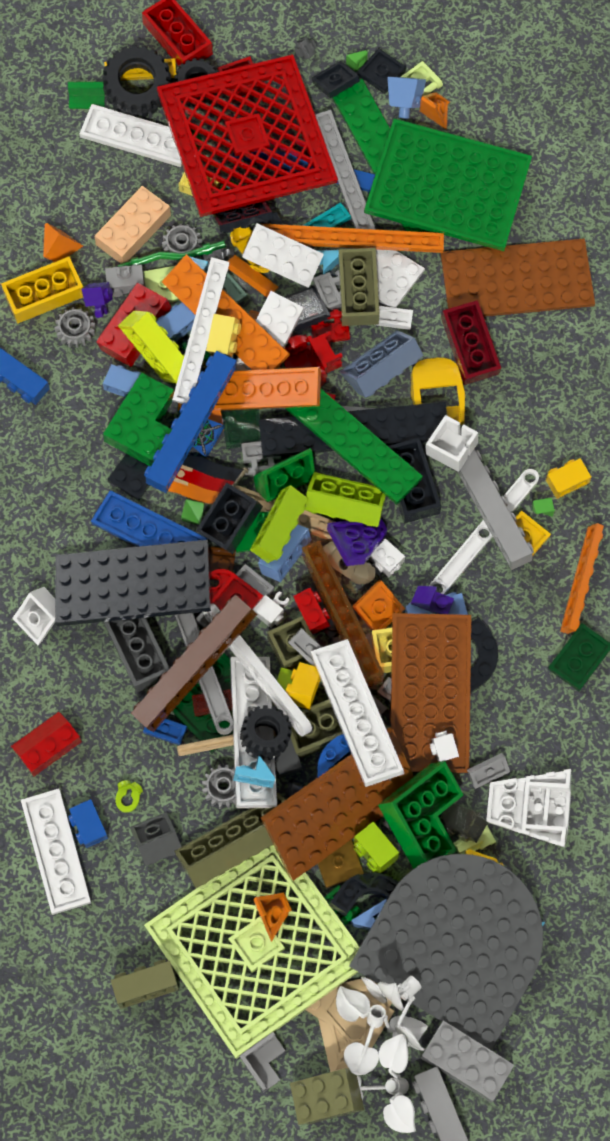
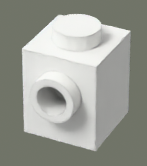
M447 731L436 733V738L432 739L430 749L432 755H436L438 762L459 757L453 734H447Z

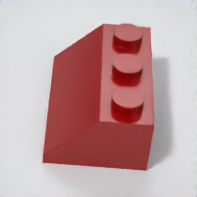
M57 712L11 747L33 777H35L82 741L66 718L60 712Z

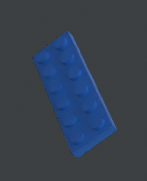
M111 490L91 520L92 525L136 547L208 540L206 537Z

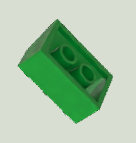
M309 448L254 476L256 491L269 502L277 498L280 491L290 485L297 488L310 482L315 472L312 450Z

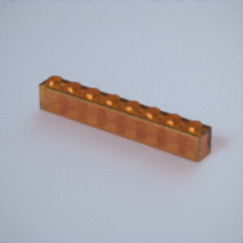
M320 540L302 547V558L342 641L348 639L368 688L383 682L384 673Z

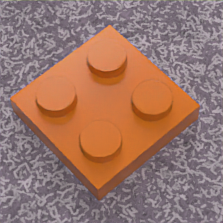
M378 580L352 606L371 630L385 629L392 622V613H401L405 610L381 580Z

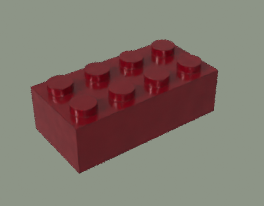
M478 300L443 310L441 320L463 384L467 385L499 375L501 365Z

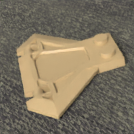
M362 979L342 983L305 1010L319 1020L330 1072L348 1068L344 1061L346 1047L355 1042L365 1045L370 1030L367 1017L363 1019L359 1016L356 1021L349 1022L339 1015L336 1007V996L340 986L363 993L370 1001V1008L373 1005L382 1006L386 1011L388 1021L394 1013V1010L390 1008L392 1002L387 998L385 1003L375 999L366 988ZM384 1022L381 1027L374 1028L368 1047L372 1048L386 1026Z

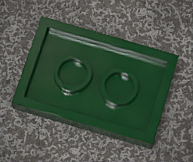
M581 623L550 664L548 670L580 692L610 652V642Z

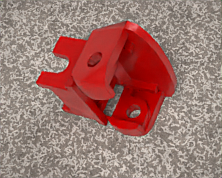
M330 331L315 338L306 335H294L289 338L284 348L290 353L284 364L286 369L321 368V388L326 383L327 373L342 367L340 359L343 358L342 353L335 355L330 347L331 341L328 339L331 337Z

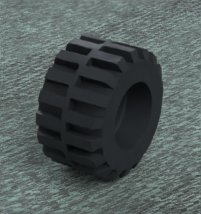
M194 58L192 61H185V65L181 64L179 66L180 69L176 70L175 82L217 73L218 70H216L214 65H211V62H204V59L196 60ZM205 97L203 103L211 105L212 100ZM189 101L187 103L188 107H191L192 105L196 106L195 104Z
M263 705L262 709L259 706L255 707L254 711H249L248 716H245L240 731V740H242V747H246L245 751L248 754L250 752L253 753L252 757L260 756L262 760L267 757L268 760H272L273 756L277 758L281 752L284 753L292 734L291 722H288L289 717L287 715L283 716L281 709L276 711L274 706L270 709L268 705ZM259 726L271 727L276 732L277 737L272 740H264L256 734L255 729Z

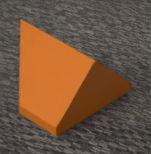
M437 92L422 96L420 112L447 130V111L450 101Z
M48 223L45 224L43 257L57 262L67 258L83 247V245L62 230Z
M284 893L260 896L253 899L271 942L289 912L292 911Z

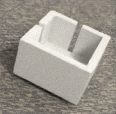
M445 415L426 443V455L459 472L468 459V455L470 456L478 444V432L463 424L462 436L459 435L460 422Z

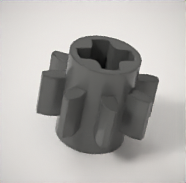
M305 37L296 42L297 48L294 50L298 57L303 56L305 60L316 54L314 50L317 48L314 39L309 40L308 37Z

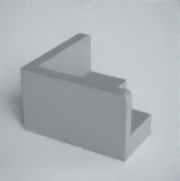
M274 1032L240 1055L241 1061L263 1093L280 1081L269 1064L285 1052Z

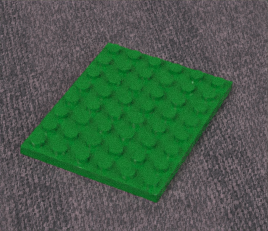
M393 119L364 213L427 231L444 233V235L504 251L532 156Z

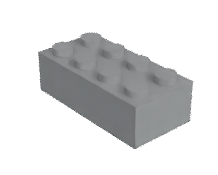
M444 1020L421 1056L422 1060L433 1067H438L441 1072L490 1103L494 1101L514 1067V1064Z

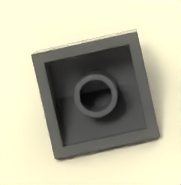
M167 812L130 827L145 866L157 863L168 856L176 855L174 851L181 848L176 831Z

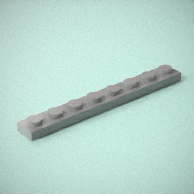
M331 110L316 114L319 128L338 178L339 187L355 229L376 230L371 216L364 213L366 202Z

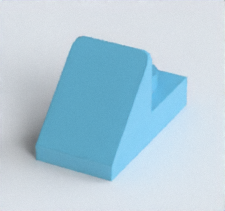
M316 250L324 254L319 264H323V274L330 272L339 263V250Z
M258 756L255 770L249 766H236L233 781L273 788L275 777L262 758Z

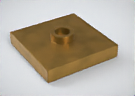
M352 840L318 863L326 888L346 882L357 874H364L358 856L353 849Z

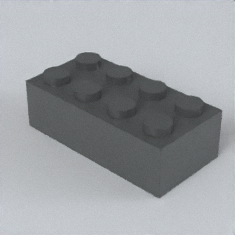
M146 618L104 622V626L135 692L138 693L157 684L161 675L170 668Z

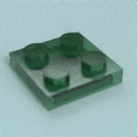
M258 409L221 413L223 425L225 426L226 449L239 448L242 443L261 441Z

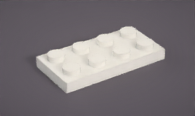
M256 223L242 258L309 288L324 254Z

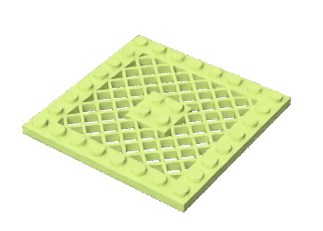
M274 845L248 858L240 865L232 867L224 874L211 879L205 885L199 886L144 925L235 1059L358 973V971L349 967V964L359 949V945L306 872L294 881L289 878ZM265 869L275 871L274 880L264 879ZM261 870L260 878L252 877ZM279 872L286 880V882L277 881ZM245 881L243 889L236 888ZM248 882H259L258 891L247 890ZM263 883L273 885L271 894L261 892ZM277 885L287 887L285 895L287 901L299 903L297 912L291 911L288 916L296 917L295 926L284 925L283 922L279 929L278 937L275 935L271 942L261 918L258 917L256 919L257 909L255 905L244 904L246 895L256 897L275 894ZM290 888L298 898L289 897ZM232 892L242 894L241 903L230 902ZM228 893L227 901L219 900ZM216 904L226 905L224 915L214 913ZM302 904L309 914L301 913ZM211 905L210 912H203L204 909ZM230 906L240 908L238 917L228 916ZM243 909L254 910L253 918H242ZM195 916L193 924L185 923ZM199 916L209 917L208 926L197 925ZM300 917L310 919L309 928L298 927ZM213 918L223 919L221 929L211 927ZM227 920L237 922L236 931L225 929ZM313 921L317 923L321 930L312 929ZM241 922L249 923L247 926L240 930ZM182 927L192 929L191 938L180 937ZM178 928L176 936V934L173 931ZM196 929L206 931L205 940L195 939ZM283 929L294 931L292 940L282 939ZM297 931L308 933L306 942L296 941ZM210 932L221 933L219 943L209 941ZM224 934L233 935L228 938L232 945L223 944ZM311 934L322 935L320 945L310 943ZM325 936L333 947L324 945ZM180 941L190 943L188 952ZM194 943L204 945L202 954L192 953ZM282 943L291 945L290 954L281 953L285 950ZM295 945L305 947L304 957L293 955ZM207 946L218 947L216 957L206 955ZM222 948L232 949L230 959L220 958ZM309 948L320 949L318 959L307 957ZM323 950L334 952L332 961L322 960ZM236 951L243 961L234 960ZM337 953H338L341 958L336 961V957H337ZM278 957L289 959L287 968L276 967ZM192 958L201 959L199 968ZM274 958L273 966L264 965ZM292 959L303 961L301 971L291 969ZM205 960L215 961L213 971L203 969ZM219 962L229 963L228 973L217 972ZM306 962L317 963L316 973L305 971ZM233 964L243 966L242 976L231 974ZM321 964L330 965L319 973ZM247 967L251 973L257 970L256 978L246 976ZM261 969L272 971L270 980L260 979ZM276 971L286 973L284 983L274 981ZM203 974L213 975L211 985ZM290 974L300 975L299 985L288 983ZM216 976L227 978L225 988L215 986ZM304 976L313 977L303 984ZM230 978L241 980L239 990L229 988ZM244 981L255 982L253 992L243 991ZM259 983L269 985L268 995L257 993ZM273 985L284 987L282 997L271 995ZM287 988L296 989L286 996ZM215 991L224 992L222 1001ZM228 993L238 994L237 1004L226 1003ZM242 995L252 996L251 1007L240 1005ZM256 997L267 999L265 1009L255 1007ZM270 1000L279 1001L271 1008H269ZM226 1007L235 1008L234 1018ZM239 1009L250 1011L248 1021L238 1019ZM253 1012L262 1013L257 1018L252 1020ZM238 1024H242L245 1026L243 1028H240Z

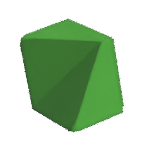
M365 50L347 55L346 65L357 72L366 63L368 52Z
M552 498L534 500L531 508L535 514L543 513L553 517L555 510Z
M186 499L181 516L182 521L200 525L205 504Z

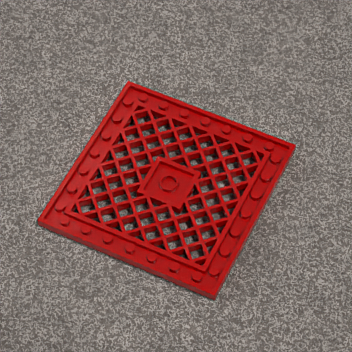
M293 54L157 87V93L200 217L338 182ZM273 81L281 85L279 90L271 86ZM256 85L264 89L262 94L254 90ZM239 89L247 93L245 98L237 94ZM267 91L275 94L273 100L265 96ZM222 93L230 97L228 102L220 99ZM250 95L258 98L256 104L248 100ZM205 97L213 101L211 106L203 103ZM278 97L287 100L285 105L276 102ZM233 99L241 102L239 108L231 104ZM188 101L196 105L194 110L186 107ZM261 101L270 104L268 109L259 106ZM216 103L224 106L222 112L214 108ZM244 105L252 108L251 113L242 110ZM273 106L281 110L279 115L271 112ZM199 107L207 111L205 116L197 113ZM227 109L235 112L233 118L225 114ZM255 111H258V112L264 114V116L262 117V119H261L259 113H258V114H254ZM284 112L292 116L290 121L282 118ZM185 113H187V114L190 115V117L188 118V120H187V118H186ZM210 113L218 116L216 122L208 118ZM267 116L275 120L273 125L265 122ZM193 117L201 120L199 126L191 123ZM295 118H296V121H297L298 125H296V124L293 123V121L295 120ZM222 119L226 120L224 126L219 124ZM278 122L286 125L284 131L276 127ZM205 123L213 127L210 132L202 128ZM264 127L270 130L268 134H266ZM190 128L193 129V130H195V133H194L193 136H192V133H191ZM289 128L298 132L295 137L287 133ZM216 129L224 132L222 137L213 134ZM273 132L281 136L278 141L270 137ZM199 133L207 137L204 142L196 138ZM227 134H228V137H229L230 142H228V141L225 140ZM300 134H302L304 141L298 139ZM284 138L292 141L290 147L281 143ZM210 139L218 142L216 148L208 144ZM270 143L275 145L273 151L268 149L270 148ZM295 143L304 147L301 152L293 149ZM196 144L201 146L199 151L197 150ZM221 145L230 148L227 154L219 150ZM278 148L286 151L284 157L276 153ZM204 149L212 152L210 158L202 154ZM306 150L308 151L309 157L304 155ZM232 151H234L235 156L240 155L239 159L230 156ZM261 152L269 155L267 161L259 157ZM289 154L298 157L296 162L287 159ZM215 155L224 158L221 164L213 160ZM244 156L252 160L250 165L242 162ZM272 158L281 162L278 167L270 163ZM301 159L309 163L307 168L299 165ZM201 160L204 161V162H206V165H205L204 168H203V165H202ZM227 160L235 164L233 169L224 166ZM255 162L264 166L261 171L253 167ZM283 164L292 167L290 173L281 169ZM209 165L218 168L215 174L207 170ZM238 166L247 170L244 175L236 172ZM267 168L275 171L273 177L264 173ZM221 170L229 174L227 180L218 176ZM250 172L258 176L256 181L247 177ZM207 176L212 178L210 183L208 182ZM233 176L241 180L238 185L230 182ZM215 180L224 184L221 190L213 186Z

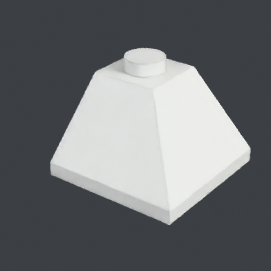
M45 587L30 592L12 618L37 645L43 641L55 623V598Z

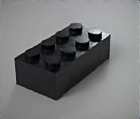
M420 438L388 446L423 476L422 480L398 503L403 523L440 514L441 503Z

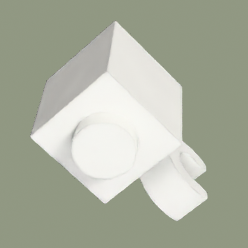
M280 591L276 593L273 600L265 595L253 609L258 614L256 617L270 628L274 625L278 626L284 619V609L282 607L289 604L288 597L285 601L279 600L282 595Z

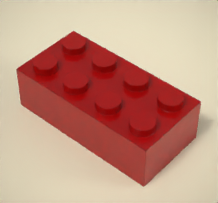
M160 0L142 12L143 25L171 58H175L178 66L181 64L185 65L187 60L192 61L194 58L196 60H205L213 55L212 42L176 0Z
M137 283L96 341L101 351L132 367L140 356V352L118 325L133 311L151 312L156 319L165 316L172 308L168 299Z

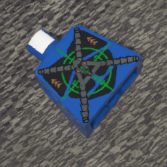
M208 419L193 447L202 455L208 457L225 426Z

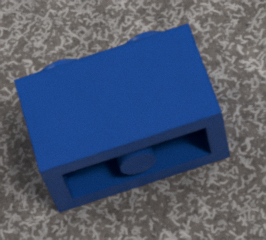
M91 799L69 809L71 815L68 818L72 827L77 826L79 833L76 836L80 845L84 844L88 848L108 839Z

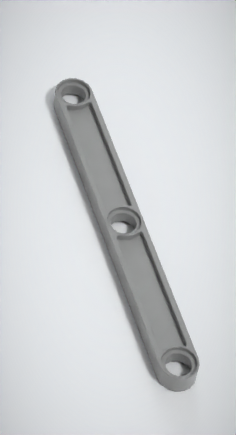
M193 613L174 615L186 648L198 638L200 633ZM212 666L199 680V684L218 733L226 735L233 730V719ZM221 721H228L230 726L226 729L220 728L219 723Z

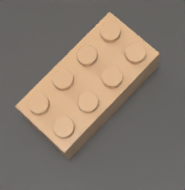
M141 186L95 235L96 245L120 264L128 262L171 216L170 206L148 189Z

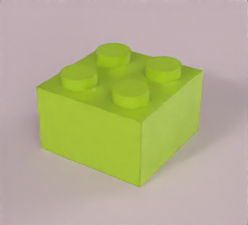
M374 822L354 837L355 847L353 849L360 858L364 856L368 862L366 865L372 872L382 873L398 860V850Z

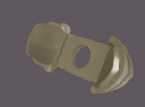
M333 541L321 548V555L326 565L345 575L353 583L367 584L374 579L375 568L367 562L361 565L348 566L346 570L342 569L340 566L342 557Z

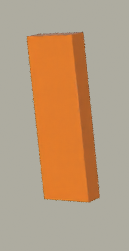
M234 255L227 261L230 262L228 269L265 297H268L270 291L275 293L279 288L261 273L252 269L249 264L238 256Z

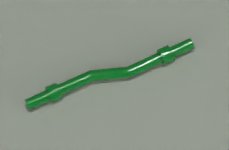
M223 240L213 244H204L201 248L185 253L157 252L141 258H132L131 261L117 266L143 265L159 259L181 260L185 255L193 258L203 254L209 255L213 254V251L225 248L226 244Z

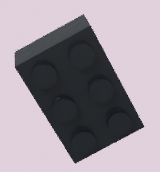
M226 482L196 532L233 555L263 506L255 499Z

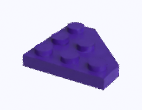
M380 519L378 527L349 521L333 522L327 525V531L346 566L365 564L387 534V528L382 519Z

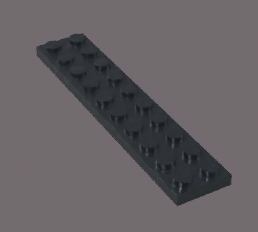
M446 402L348 411L387 446L420 438L421 442H428L444 416H447ZM295 416L259 420L262 458L297 455L309 448L312 450V453L334 451Z

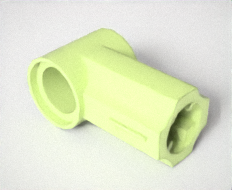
M485 824L472 831V834L457 840L453 844L458 854H465V851L469 849L473 851L483 850L486 846L496 843V840L488 825Z

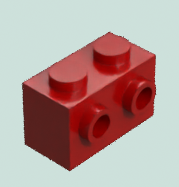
M308 588L293 596L312 634L330 626L328 622L330 616L326 608H321L319 603L322 600L317 591L313 592L311 588Z

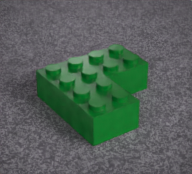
M141 373L104 431V442L148 466H152L155 461L153 457L156 451L161 450L163 447L162 441L165 435L170 434L172 429L161 424L160 421L173 402L174 389Z
M445 761L430 764L378 804L413 869L430 859L453 854L457 851L438 815L464 794Z

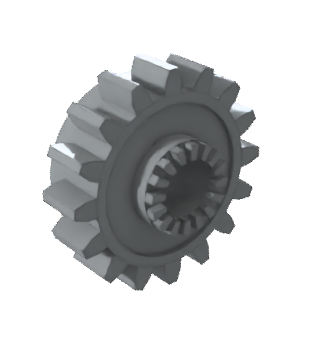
M179 224L176 227L173 225L171 230H166L167 235H163L164 242H162V248H164V252L185 253L201 248L202 245L200 233H196V228H190L188 224L186 226Z
M74 308L69 311L65 310L63 315L59 314L60 319L55 321L57 338L61 339L63 345L68 342V347L70 348L72 344H75L76 348L79 347L80 343L85 346V341L91 342V336H95L94 329H96V326L93 323V316L89 317V312H83L82 308L79 310Z
M218 765L216 770L211 768L210 775L205 774L207 781H202V785L207 788L202 789L203 794H208L205 797L206 801L212 799V806L216 803L219 804V809L223 805H226L227 809H229L230 803L236 806L235 781H233L235 768L231 770L229 765H226L225 768ZM221 783L229 785V788L226 790H220L218 787Z

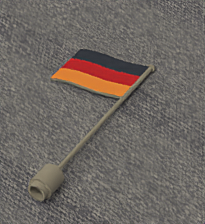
M187 456L183 465L193 468V470L190 472L180 468V470L184 471L185 475L183 477L176 475V478L189 482L188 486L173 481L168 492L196 502L212 505L226 482L236 487L249 470L246 467L237 469L223 466L201 457Z

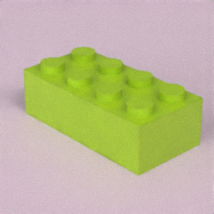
M314 472L306 494L308 500L305 504V510L314 514L328 515L331 518L337 517L349 522H358L367 526L378 527L386 495L373 485Z

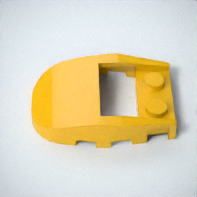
M430 358L417 362L411 372L410 393L413 405L422 404L421 389L456 386L459 406L446 407L447 416L463 425L465 417V391L457 364L447 358Z

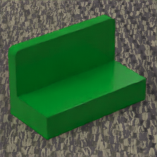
M68 82L69 109H90L92 104L104 107L105 92L103 82Z

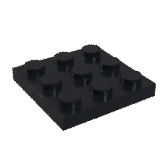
M265 201L211 214L220 233H230L236 228H248L251 224L267 223L270 219H274L273 213Z

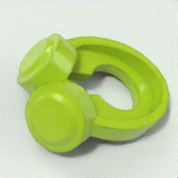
M124 780L117 784L118 792L115 800L116 806L120 811L129 813L138 806L143 789L136 782L131 783L128 780ZM131 789L133 802L130 806H124L121 803V799L126 796L127 790Z

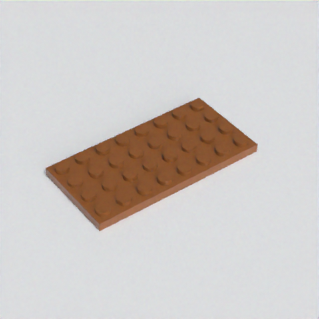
M585 238L508 245L504 251L487 247L440 253L448 309L478 300L483 316L486 317L595 306Z
M392 613L390 728L394 730L412 772H421L430 764L438 762L436 755H432L430 744L432 739L436 738V733L447 731V734H453L459 757L445 760L452 773H468L470 749L471 615Z
M390 727L387 729V732L404 770L403 775L365 787L351 754L261 817L288 876L293 881L353 839L369 824L381 819L383 813L378 804L414 777L397 736Z

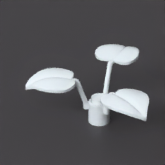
M410 975L398 986L396 983L388 984L384 982H379L377 985L372 980L366 978V976H362V981L375 999L385 1003L387 998L397 1009L403 1010L397 1024L394 1026L398 1035H405L407 1044L410 1047L424 1051L425 1048L420 1046L412 1032L404 1027L402 1023L412 1001L415 1000L414 995L422 988L417 979ZM400 997L403 1000L409 999L405 1008L403 1007Z
M340 986L336 996V1007L339 1015L349 1022L356 1021L359 1016L363 1019L367 1017V1023L370 1026L365 1045L355 1042L348 1045L344 1051V1061L350 1071L355 1075H364L371 1072L379 1061L378 1051L368 1047L374 1028L381 1027L384 1022L388 1032L393 1033V1038L398 1035L394 1026L397 1024L400 1016L393 1017L389 1025L388 1016L382 1006L373 1005L370 1008V1001L363 993ZM405 1016L402 1021L403 1026L412 1032L417 1041L420 1040L428 1027L425 1023L412 1017Z
M400 1034L386 1040L379 1050L381 1065L389 1068L388 1071L394 1078L388 1079L385 1085L361 1086V1077L357 1075L362 1101V1090L386 1089L389 1094L394 1095L390 1098L391 1104L384 1108V1120L395 1131L411 1133L416 1131L415 1110L412 1101L408 1097L402 1096L407 1093L409 1084L405 1078H400V1074H396L402 1073L408 1064L407 1040L404 1034Z

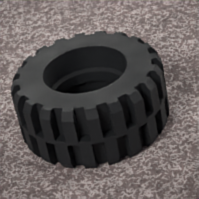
M133 44L132 48L124 46L121 52L115 51L113 58L109 57L107 66H104L103 86L108 102L113 104L115 110L119 111L120 109L124 114L131 113L134 117H137V114H142V117H146L148 112L151 111L154 114L157 112L158 107L162 108L157 87L171 84V72H169V66L165 62L164 57L161 54L157 55V51L153 48L148 50V46L145 45L139 48L137 44ZM141 68L152 74L154 84L145 93L132 94L122 88L120 84L122 75L130 69Z

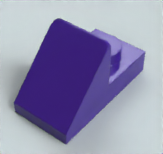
M418 586L411 604L435 614H449L454 598L436 592L437 587Z

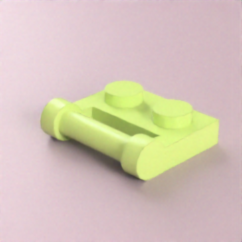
M423 61L401 76L404 78L426 79V82L431 80L432 83L424 88L423 96L443 86L440 78Z

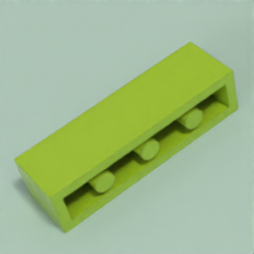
M291 485L281 490L250 551L266 563L278 560L283 554L282 549L291 538V531L298 525L299 521L297 519L299 515L306 509L305 504L308 498Z

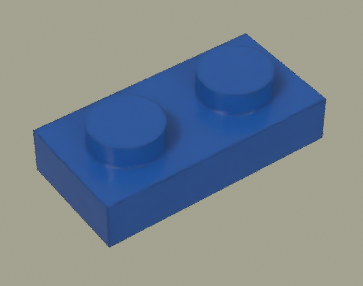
M165 719L154 732L145 727L143 733L176 745H181L187 726Z

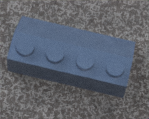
M396 330L339 372L359 395L366 398L373 395L381 386L387 385L392 378L402 374L407 367L416 364L424 355L414 337Z

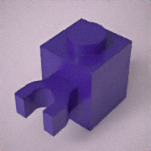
M109 282L92 283L81 289L85 307L95 306L96 318L108 314L105 304L113 300V291L110 288Z

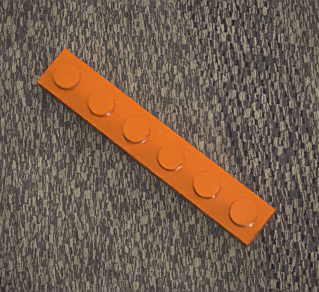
M599 523L587 528L560 632L566 634L576 631L580 625L579 618L585 606V595L589 591L588 584L594 572V561L598 556V546L603 538L602 531L604 526Z

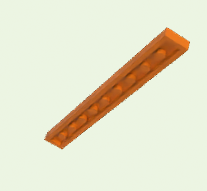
M261 224L305 246L356 249L376 248V250L443 253L444 233Z

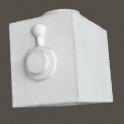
M385 539L378 545L369 557V560L380 573L383 572L386 576L390 577L402 567L405 556Z

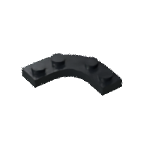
M479 617L471 622V640L478 650V660L471 668L470 694L491 678L498 662L496 640Z
M376 872L357 874L349 878L340 887L329 906L346 917L354 903L361 896L375 894L387 900L399 882L385 874Z

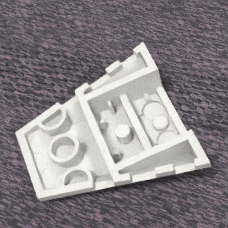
M571 769L537 776L531 775L520 779L514 778L490 782L486 822L565 848L571 803Z

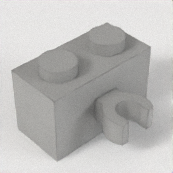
M142 264L105 268L106 282H109L110 288L113 291V297H120L123 294L130 293L137 283L144 286Z

